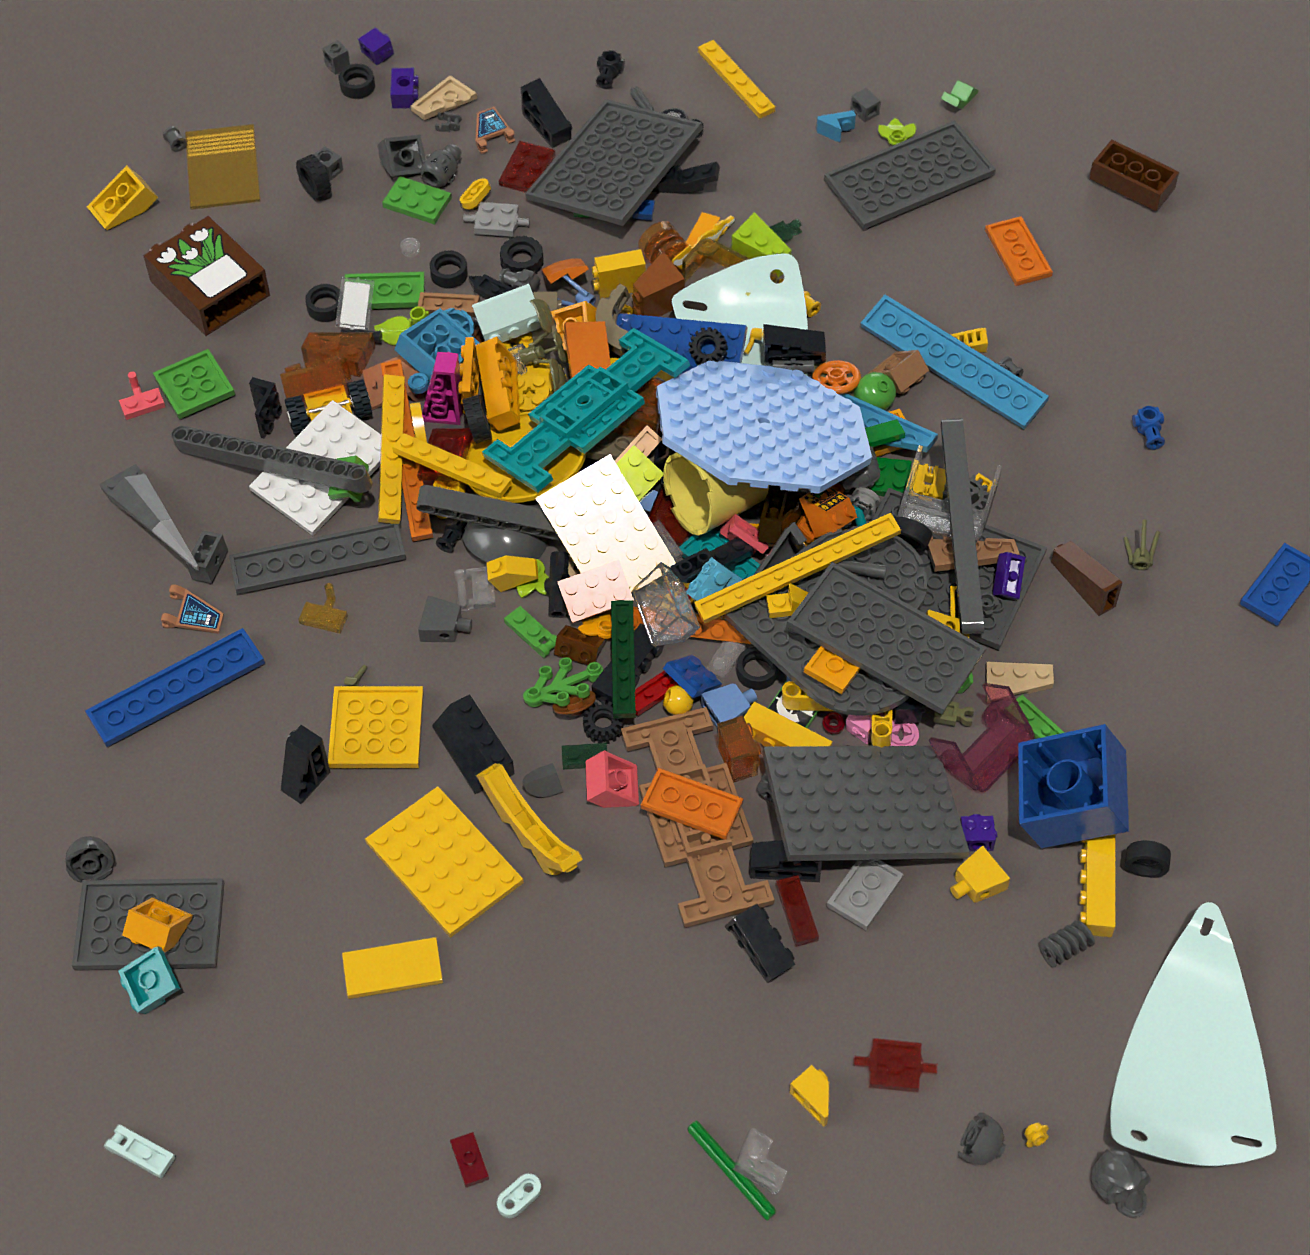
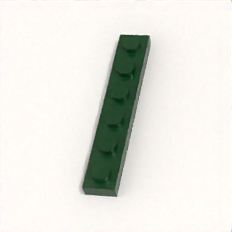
M633 600L611 601L613 718H636Z

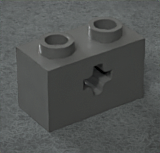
M202 531L191 553L198 564L199 571L195 570L188 562L186 563L192 579L212 583L228 551L222 534Z

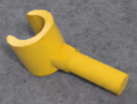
M751 329L750 340L744 351L745 354H749L755 340L762 341L763 329Z

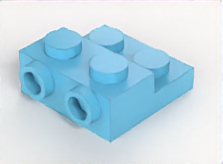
M711 557L703 565L701 572L695 580L690 583L686 593L698 601L743 579Z

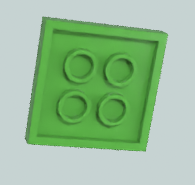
M209 349L153 372L154 379L179 419L235 395L233 387Z

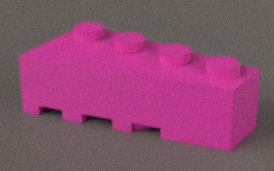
M437 352L422 410L424 422L461 425L463 404H461V394H459L461 376L458 353Z

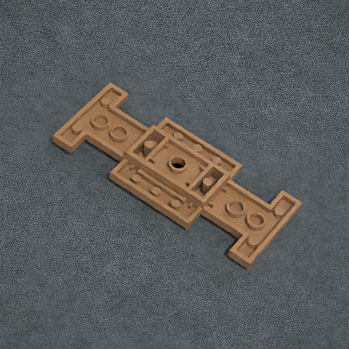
M707 707L621 728V735L627 752L649 746L656 770L661 768L738 796L727 763L706 768L693 735L713 730V723ZM651 782L639 785L642 799H644ZM742 807L726 840L647 811L664 866L668 867L687 862L699 898L678 903L684 928L742 913L755 904H758L759 907L774 904L775 899L768 880L745 886L733 849L752 845L754 841Z

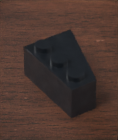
M783 840L752 843L751 879L820 883L822 860L788 861Z
M755 904L734 917L724 927L728 932L731 930L735 932L740 939L737 941V944L741 949L743 947L746 948L751 956L750 961L768 983L795 965L793 961L795 958L791 950L785 948L782 944V937L779 931L770 925L768 921L769 916L765 909Z

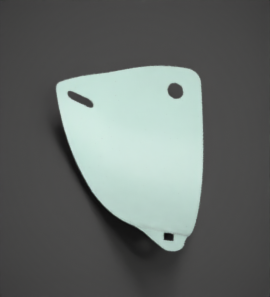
M789 254L766 255L740 262L687 286L672 298L676 319L746 325L748 329L744 351L750 340L751 329H763V324L808 330L806 304L797 260ZM778 269L783 272L784 280L782 283L776 284L770 279V273L773 270ZM683 301L704 303L707 305V310L700 311L685 308ZM763 338L762 341L755 340L748 355L743 352L742 363L764 365Z
M1211 902L1204 903L1197 909L1192 920L1167 956L1148 992L1121 1061L1111 1104V1134L1119 1144L1167 1160L1205 1166L1247 1162L1271 1155L1276 1150L1267 1078L1249 1000L1225 921L1219 907ZM1205 917L1214 920L1211 931L1207 936H1203L1200 933ZM1138 1130L1143 1132L1148 1140L1139 1141L1131 1135V1131ZM1237 1135L1256 1139L1262 1142V1146L1256 1148L1237 1144L1231 1141V1137Z

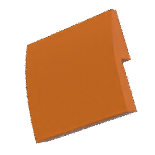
M567 259L553 263L541 270L552 284L566 274L573 280L589 269L581 259Z

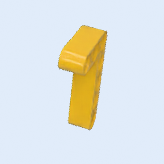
M793 681L786 682L782 687V704L788 710L833 711L814 701ZM892 709L883 712L885 714L884 717L877 714L871 715V743L873 746L882 748L891 745Z

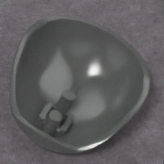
M537 500L516 503L541 509ZM472 522L467 523L462 537L465 546L474 555L486 562L505 555L539 559L549 541V538Z

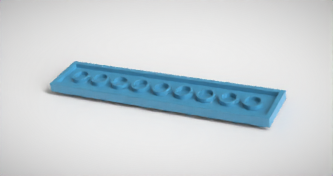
M887 295L880 299L860 323L863 329L898 351L919 350L930 371L1022 429L1028 426L1049 400L1047 394Z

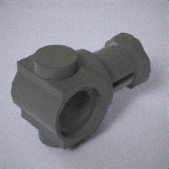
M505 268L499 274V281L512 286L513 289L529 284L533 293L538 292V287L541 284V280L535 272L526 269L522 272L514 273L510 269Z

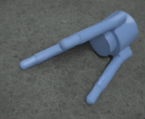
M567 275L563 276L569 284L579 291L575 297L577 303L587 301L594 305L596 296L584 290ZM562 300V305L570 306L575 304Z

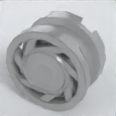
M863 487L856 488L850 498L852 505L863 510L866 520L874 517L876 509L881 502L875 492Z

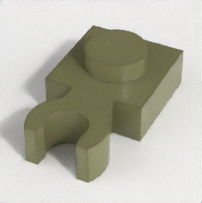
M951 701L943 715L935 711L933 722L955 726L956 721H960L965 726H971L972 719L965 716H973L974 709L971 707L960 709L958 702Z

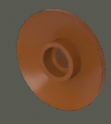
M590 691V695L586 698L569 694L570 703L568 705L559 706L553 703L552 708L557 714L577 716L595 702L596 696L592 691Z

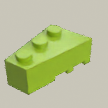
M755 212L732 235L731 252L746 260L774 254L791 255L792 252ZM775 269L771 274L780 278L783 272Z

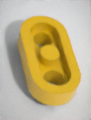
M482 178L474 181L462 194L460 202L464 209H475L484 197L488 195L491 186L487 179Z

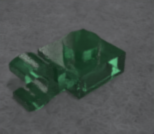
M795 219L788 224L781 221L770 226L783 242L793 239V235L802 233L800 229L802 223L799 219Z

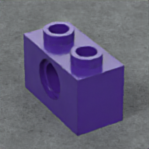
M392 68L390 93L392 109L411 108L415 100H418V89H415V87H419V77L415 75L414 68Z

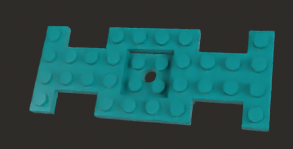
M632 328L619 339L620 346L629 350L606 370L602 367L596 369L588 364L529 413L530 420L537 423L538 426L511 448L497 439L482 451L484 458L538 493L553 481L552 475L543 469L570 445L585 454L645 404L644 398L635 391L661 370L676 378L690 366L689 360Z

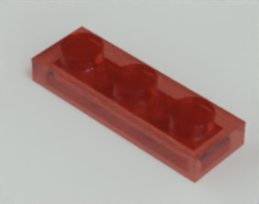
M799 876L777 880L776 887L796 946L819 941V934Z

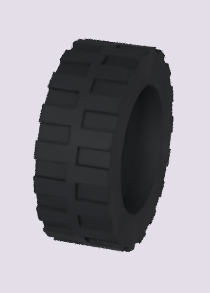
M310 154L297 160V174L302 186L311 198L317 200L331 193L332 188L329 176L318 157Z
M516 236L505 241L504 245L501 246L500 262L502 269L508 268L514 273L522 272L526 269L535 272V274H538L537 272L542 269L544 264L542 246L534 238ZM519 252H527L532 256L526 262H516L512 259V256Z
M476 395L463 399L466 418L476 444L492 439L490 425L480 396Z

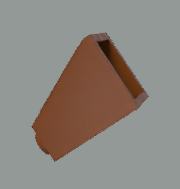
M665 253L660 254L633 284L632 309L634 315L660 317L674 310L672 298L685 288V278Z

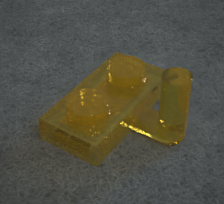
M327 583L325 585L327 599L324 606L306 602L299 617V623L341 634L348 614L347 611L332 608L336 597L333 584Z

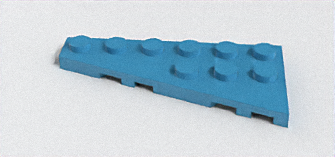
M847 393L841 394L842 397L851 400L852 403L860 407L865 428L898 419L905 431V438L883 445L928 452L937 441V433Z

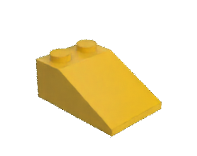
M126 165L87 208L106 230H109L145 212L159 197L140 175Z

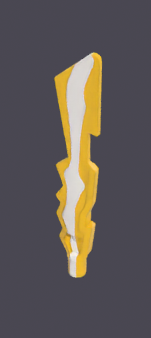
M729 216L725 220L719 221L711 230L698 237V242L692 247L689 245L672 259V263L683 270L699 250L704 252L708 245H713L715 241H718L727 228L734 223L735 218Z

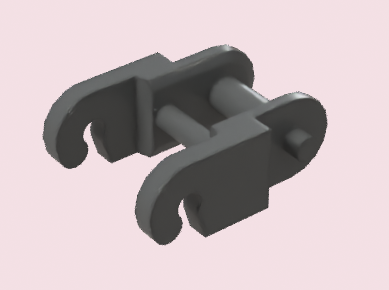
M441 112L438 113L439 119L448 121L442 123L441 127H439V124H436L435 129L437 131L450 132V130L457 131L460 129L458 124L462 119L460 115L444 112L442 116Z

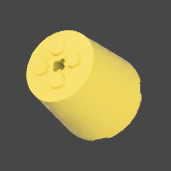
M677 452L670 455L664 465L663 481L666 496L670 495L674 505L671 510L681 526L693 535L705 534L729 521L734 514L739 515L763 502L769 491V485L768 488L750 487V483L738 482L737 486L728 485Z

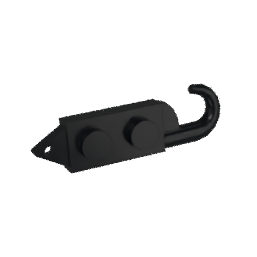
M486 274L483 276H469L474 292L487 299L513 290L510 286Z

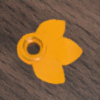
M608 610L600 613L599 617L592 616L583 619V625L578 627L581 633L588 636H599L604 639L612 638L611 611Z

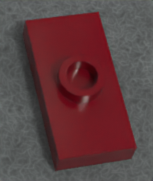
M474 1132L451 1139L450 1144L465 1187L467 1188L489 1180Z

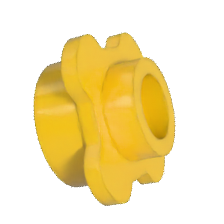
M1034 1123L1027 1127L1024 1132L1028 1140L1026 1146L1031 1148L1034 1145H1042L1049 1137L1047 1135L1048 1126Z

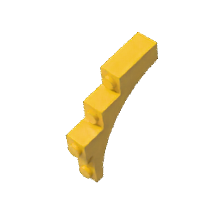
M494 763L476 775L502 822L509 823L522 846L531 849L544 873L558 875L562 872H570L578 866L577 863L583 860L580 853L563 843L546 827L522 797L503 765Z

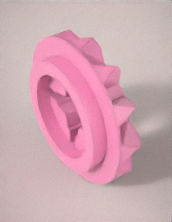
M893 719L890 746L916 745L919 739L917 726L914 723L895 724ZM900 729H902L904 735L902 741L898 736Z

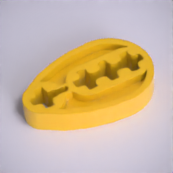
M420 402L410 403L415 438L427 443Z

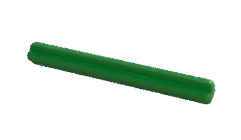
M694 1121L690 1124L688 1132L765 1220L771 1219L776 1214L775 1207L699 1121Z

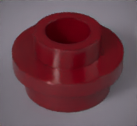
M832 712L824 717L822 726L827 733L838 734L843 731L845 721L840 714Z

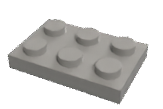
M857 860L828 900L827 907L867 931L902 881L904 874L881 860Z

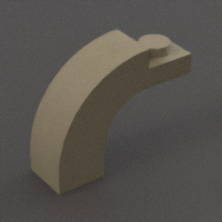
M621 284L611 292L609 300L603 297L600 299L596 310V322L605 321L608 347L619 356H623L629 351L620 346L619 339L628 331L617 326V318L630 298L627 288Z

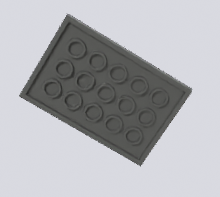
M223 878L83 880L72 960L73 969H122L150 951L149 947L135 944L129 938L122 936L129 909L152 897L193 915L192 920L175 947L164 953L170 967L216 968L224 888Z

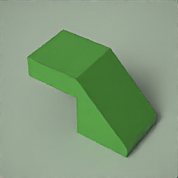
M957 80L951 94L944 92L941 99L963 109L977 95L979 90Z

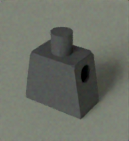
M432 596L427 597L418 629L420 642H455L458 631H471L472 619L462 618L460 605Z

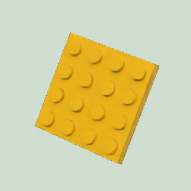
M334 686L328 753L329 768H419L423 686Z

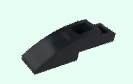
M717 161L683 170L679 165L672 166L651 192L675 194L704 190V184L718 181L720 166Z
M737 537L711 551L705 548L671 565L670 569L682 583H691L711 557L732 571L735 570L736 563L753 555V548Z

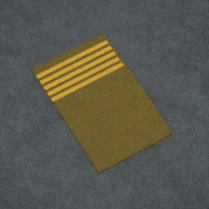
M254 124L186 132L191 210L260 202Z

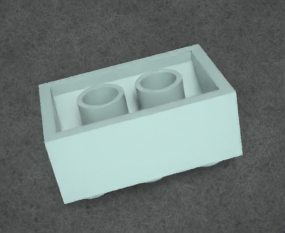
M529 284L472 305L484 341L498 337L501 342H505L542 328L536 310L530 300L535 298Z

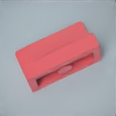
M734 514L720 529V534L730 541L739 537L753 548V555L757 551L763 554L768 549L767 543L758 541L759 530L737 514Z

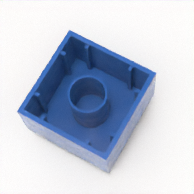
M1106 724L1018 743L1019 824L1041 848L1129 831L1126 749Z

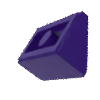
M1010 552L999 554L993 590L994 596L1020 599L1026 557Z

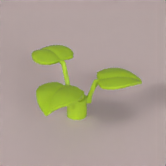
M418 306L410 311L411 318L409 320L406 317L397 316L375 325L374 328L375 331H382V341L389 345H396L400 333L430 314L423 307Z

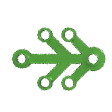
M562 658L559 660L560 669L553 682L548 686H545L547 680L553 677L552 668L550 666H542L539 669L540 677L535 686L524 692V701L531 707H538L543 702L566 706L570 703L569 694L586 698L590 695L588 684L570 685L585 679L595 682L603 672V666L598 662H592L585 671L565 678L567 673L572 670L573 664L570 658Z

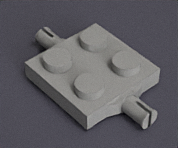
M480 202L479 209L475 215L464 213L463 222H475V234L513 237L517 226L529 227L530 218H518V205Z

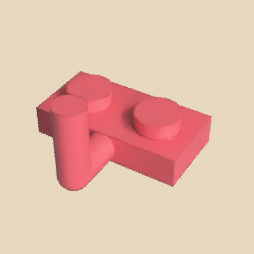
M128 373L134 395L119 400L126 420L165 408L159 388L142 393L136 373Z

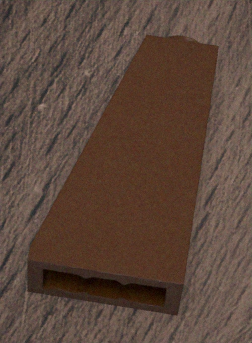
M1072 541L1064 545L1060 544L1053 550L1051 563L1098 616L1116 607L1123 583L1119 578Z

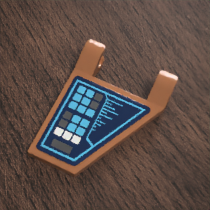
M495 107L477 113L475 142L481 154L488 151L486 140L504 134L508 143L515 142L513 129L508 127Z
M172 584L169 589L170 598L183 600L178 617L168 613L162 614V627H179L219 634L224 613L187 589Z

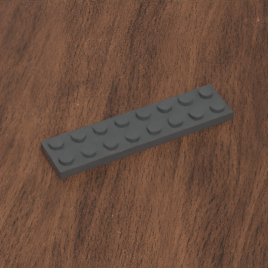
M382 523L229 555L236 594L404 560L406 555L399 525Z

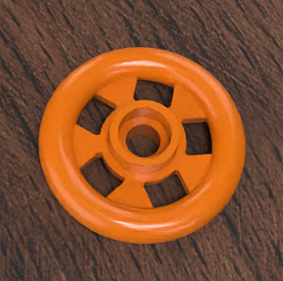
M834 360L819 365L814 370L812 379L819 381L824 387L832 389L841 395L851 392L858 386L861 373L852 363ZM825 373L827 375L826 377H821V374ZM851 373L853 376L847 377L846 374Z

